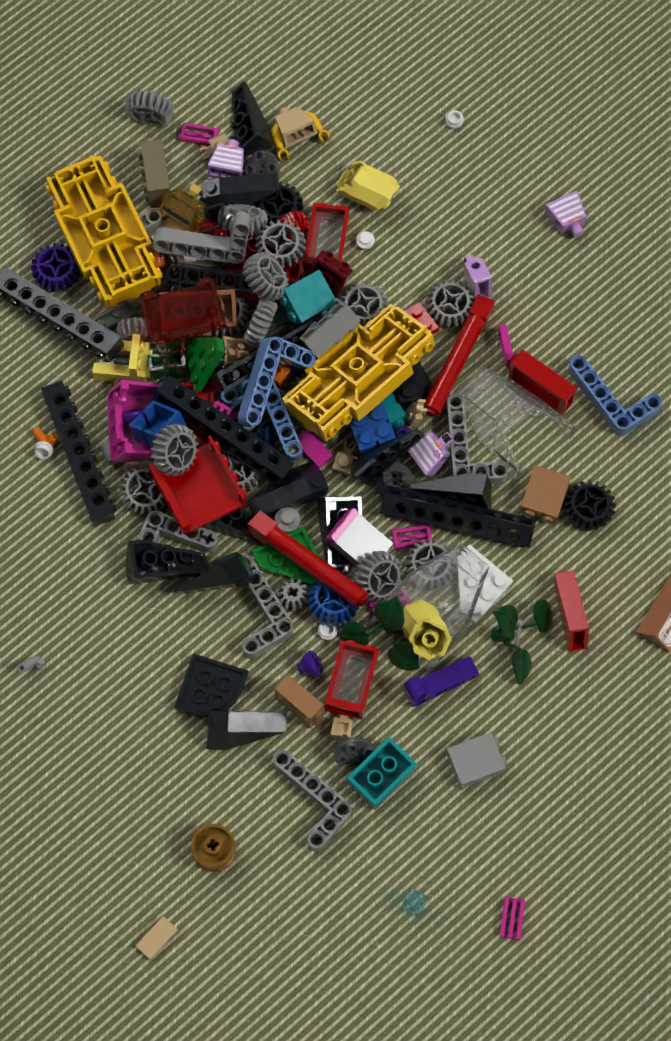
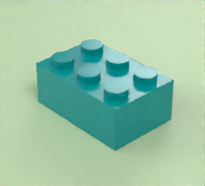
M388 737L347 777V784L376 810L417 769V763Z

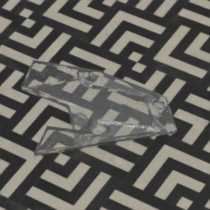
M485 366L456 388V392L464 398L465 412L478 442L496 462H503L508 466V475L515 483L519 479L520 468L506 437L510 431L529 416L537 418L544 414L569 439L573 437L575 429L573 424L536 395Z
M458 542L410 572L387 600L398 596L401 605H406L416 600H423L435 606L439 611L441 619L445 622L452 639L447 649L448 651L471 621L490 566L464 544ZM375 615L368 621L370 625L377 621ZM443 656L428 660L425 670L427 672L432 670Z

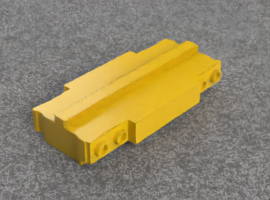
M91 155L89 156L90 158L56 171L53 177H47L48 185L45 188L48 195H52L54 198L52 202L55 207V219L84 280L89 279L92 287H97L99 292L96 294L100 303L104 302L106 308H111L122 301L137 299L141 293L149 291L157 285L160 286L163 275L160 268L155 267L153 263L155 259L152 254V242L123 183L118 184L115 177L110 176L109 164L107 161H103L101 155L98 157Z
M392 304L382 309L364 327L358 323L355 330L344 335L340 343L334 344L315 361L313 366L305 369L306 378L302 379L296 387L285 394L282 401L287 413L301 421L308 431L315 432L318 436L321 435L327 442L344 425L349 424L353 418L358 421L363 419L413 374L412 366L417 364L420 358L425 353H429L435 346L433 334L427 329L426 325H422L401 308Z

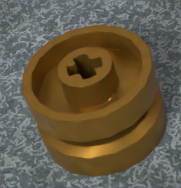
M207 824L195 832L191 840V851L196 864L201 869L208 872H220L232 864L236 856V845L232 833L226 827L220 824ZM212 846H216L215 851H211Z

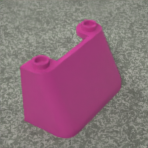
M121 380L109 390L107 410L110 459L112 462L154 460L150 457L153 454L150 446L135 441L129 425L124 421L122 415L127 411L146 408L153 401V397L161 384Z

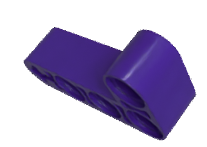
M471 656L421 679L419 676L409 679L403 684V691L411 706L416 707L473 680L480 673Z

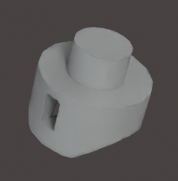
M285 507L276 513L275 521L278 523V527L287 534L300 528V515L294 508Z

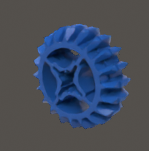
M319 580L316 585L312 586L308 594L310 613H313L314 618L319 617L320 623L326 621L327 626L330 622L334 626L338 622L341 625L345 621L350 622L351 618L355 617L359 610V607L356 608L350 603L345 607V599ZM321 596L324 597V603L322 604L319 602Z

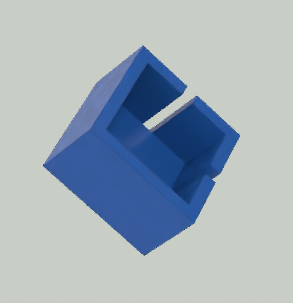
M154 400L142 411L149 428L142 414H139L129 424L135 441L146 446L149 445L150 448L154 447L152 441L157 439L155 434H160V428H165L166 425L172 424L186 426L180 411Z
M384 404L377 405L360 421L353 418L350 422L361 455L375 448V442L379 441V444L382 445L396 438Z

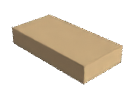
M163 916L136 944V947L151 961L178 932V929Z

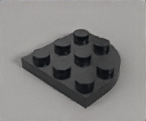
M193 653L174 709L198 717H208V710H229L240 698L249 671Z

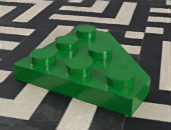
M216 337L195 338L192 344L187 347L186 355L188 356V367L191 372V382L193 383L194 391H202L225 353L223 339Z
M304 527L288 533V535L318 556ZM269 544L252 550V554L261 570L288 579L293 578L294 581L300 579L301 583L313 586L318 582L315 577Z

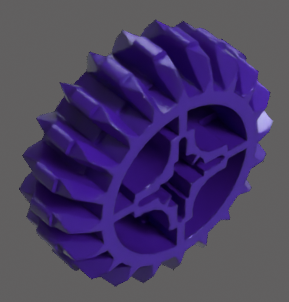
M54 242L53 247L47 244L45 250L40 247V253H35V259L31 261L33 264L31 266L32 276L37 284H41L43 289L48 286L49 291L55 288L58 292L60 287L66 290V285L72 287V281L77 282L80 270L69 246L64 248V244L61 243L57 247V244ZM58 257L65 258V259H67L69 262H66V260H61V259H59ZM56 262H57L58 268H56V273H55L54 267L56 266ZM43 273L51 274L54 278L48 277Z

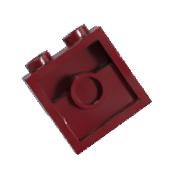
M322 249L306 276L320 269L336 299L353 270L347 262L339 261L332 252Z

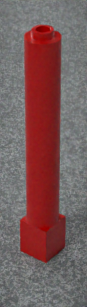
M480 294L477 295L469 311V316L424 403V408H427L425 413L427 416L434 417L440 415L483 327L485 328L494 310V300Z
M259 511L248 523V533L265 546L267 544L271 545L356 608L363 607L368 602L369 597H367L368 592L281 530L278 527V523L265 513Z

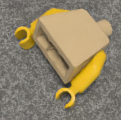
M284 107L279 110V115L275 118L276 124L273 126L272 137L276 149H279L278 159L280 162H282V154H286L289 160V153L283 146L288 148L316 135L317 132L319 134L317 138L319 143L323 144L324 142L321 136H325L327 140L329 139V132L322 130L323 126L316 115L303 111L299 107L290 110Z

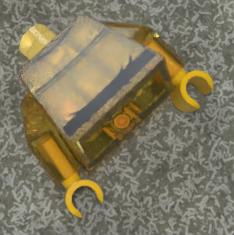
M192 183L188 191L178 188L164 194L159 205L160 207L157 208L162 212V218L168 215L188 229H195V232L198 233L205 223L204 202L197 198L202 188Z

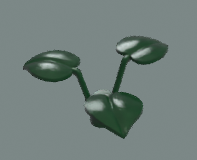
M398 596L380 602L375 607L374 615L381 624L369 633H366L365 626L358 622L346 623L337 631L338 636L343 641L352 640L357 644L366 645L369 644L367 637H370L383 627L385 632L394 633L392 643L394 647L390 648L387 652L391 663L406 671H414L420 668L419 655L414 653L413 646L406 642H401L397 645L399 629L405 623L403 607Z
M538 600L535 603L533 609L535 622L525 624L521 629L537 626L541 633L549 630L552 624V610L546 600ZM503 605L492 612L499 627L492 628L491 638L493 642H503L504 646H510L517 650L513 653L512 665L517 684L520 685L531 671V657L527 650H521V647L509 643L514 639L515 630L518 627L515 625L518 621V613L513 605Z

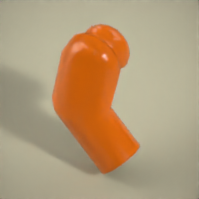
M40 427L33 429L32 433L38 442H47L52 447L58 444L59 437L57 434L45 435Z

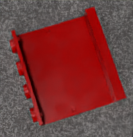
M211 435L208 436L209 443L197 448L199 450L195 453L197 459L192 461L194 466H189V471H184L183 475H166L156 469L157 466L153 463L148 465L149 472L183 535L246 506V491L237 484L239 480L236 473L230 471L227 457H222L220 453L221 447L217 440L213 441Z

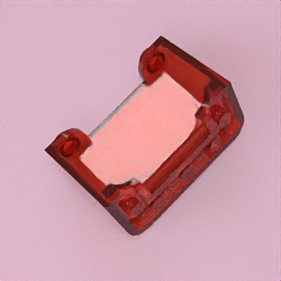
M204 277L199 279L196 286L161 295L155 293V291H148L144 293V296L140 297L149 340L154 345L167 344L227 328L225 315L213 278Z

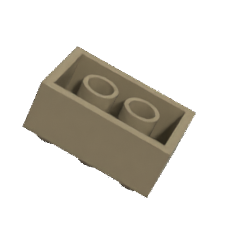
M162 139L140 142L141 149H138L145 201H149L150 208L158 207L163 204L164 198L168 197L167 205H172Z

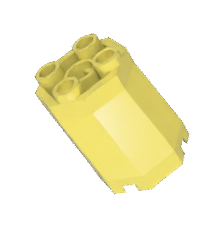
M361 160L353 162L351 164L353 168L351 170L347 168L337 182L338 189L336 192L367 207L371 211H377L381 208L386 209L391 203V197L400 188L397 180L389 174L366 165Z
M416 600L406 604L403 609L405 623L402 630L413 645L414 653L427 660L444 656L452 639L445 622L440 617L439 611L435 606L423 600Z

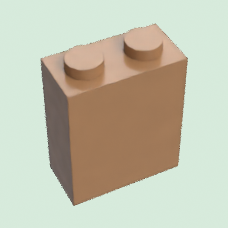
M534 465L520 513L529 518H539L548 524H556L571 476Z
M287 674L275 687V699L310 729L313 725L318 726L324 718L323 704L290 675Z

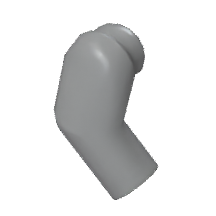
M34 656L19 663L17 670L23 673L34 667L42 669L45 661L40 656Z

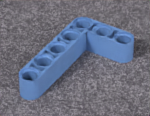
M269 337L261 340L238 413L240 425L245 427L256 426L261 422L279 361L296 368H307L315 363L314 353L279 337ZM271 342L273 344V349L270 348ZM260 378L262 379V385L259 384ZM249 414L251 415V421L248 420Z
M576 355L571 358L569 365L570 375L616 435L624 436L659 413L662 399L657 394H650L624 410L585 357ZM579 364L582 368L577 369L573 365ZM585 379H591L593 382L587 383ZM601 393L604 397L599 398L595 394ZM648 403H655L657 407H650ZM607 408H613L615 412H608ZM633 413H640L641 417H635ZM623 422L626 424V427H620L617 423Z
M249 378L229 390L221 392L224 405L230 408L241 405L245 394L243 389L247 387ZM273 380L268 399L274 396L277 398V401L269 403L267 400L266 409L286 456L295 462L300 460L303 455L302 447ZM228 394L235 395V398L231 401L225 399ZM279 413L285 415L282 420H276L275 416ZM286 430L292 432L289 437H283L282 433ZM293 447L299 449L298 453L294 455L290 454L289 450Z

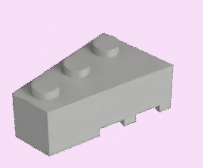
M338 298L333 301L335 305L329 311L325 310L322 313L324 317L318 323L314 322L299 338L317 358L334 344L340 343L344 338L343 336L355 330L360 322L351 308Z

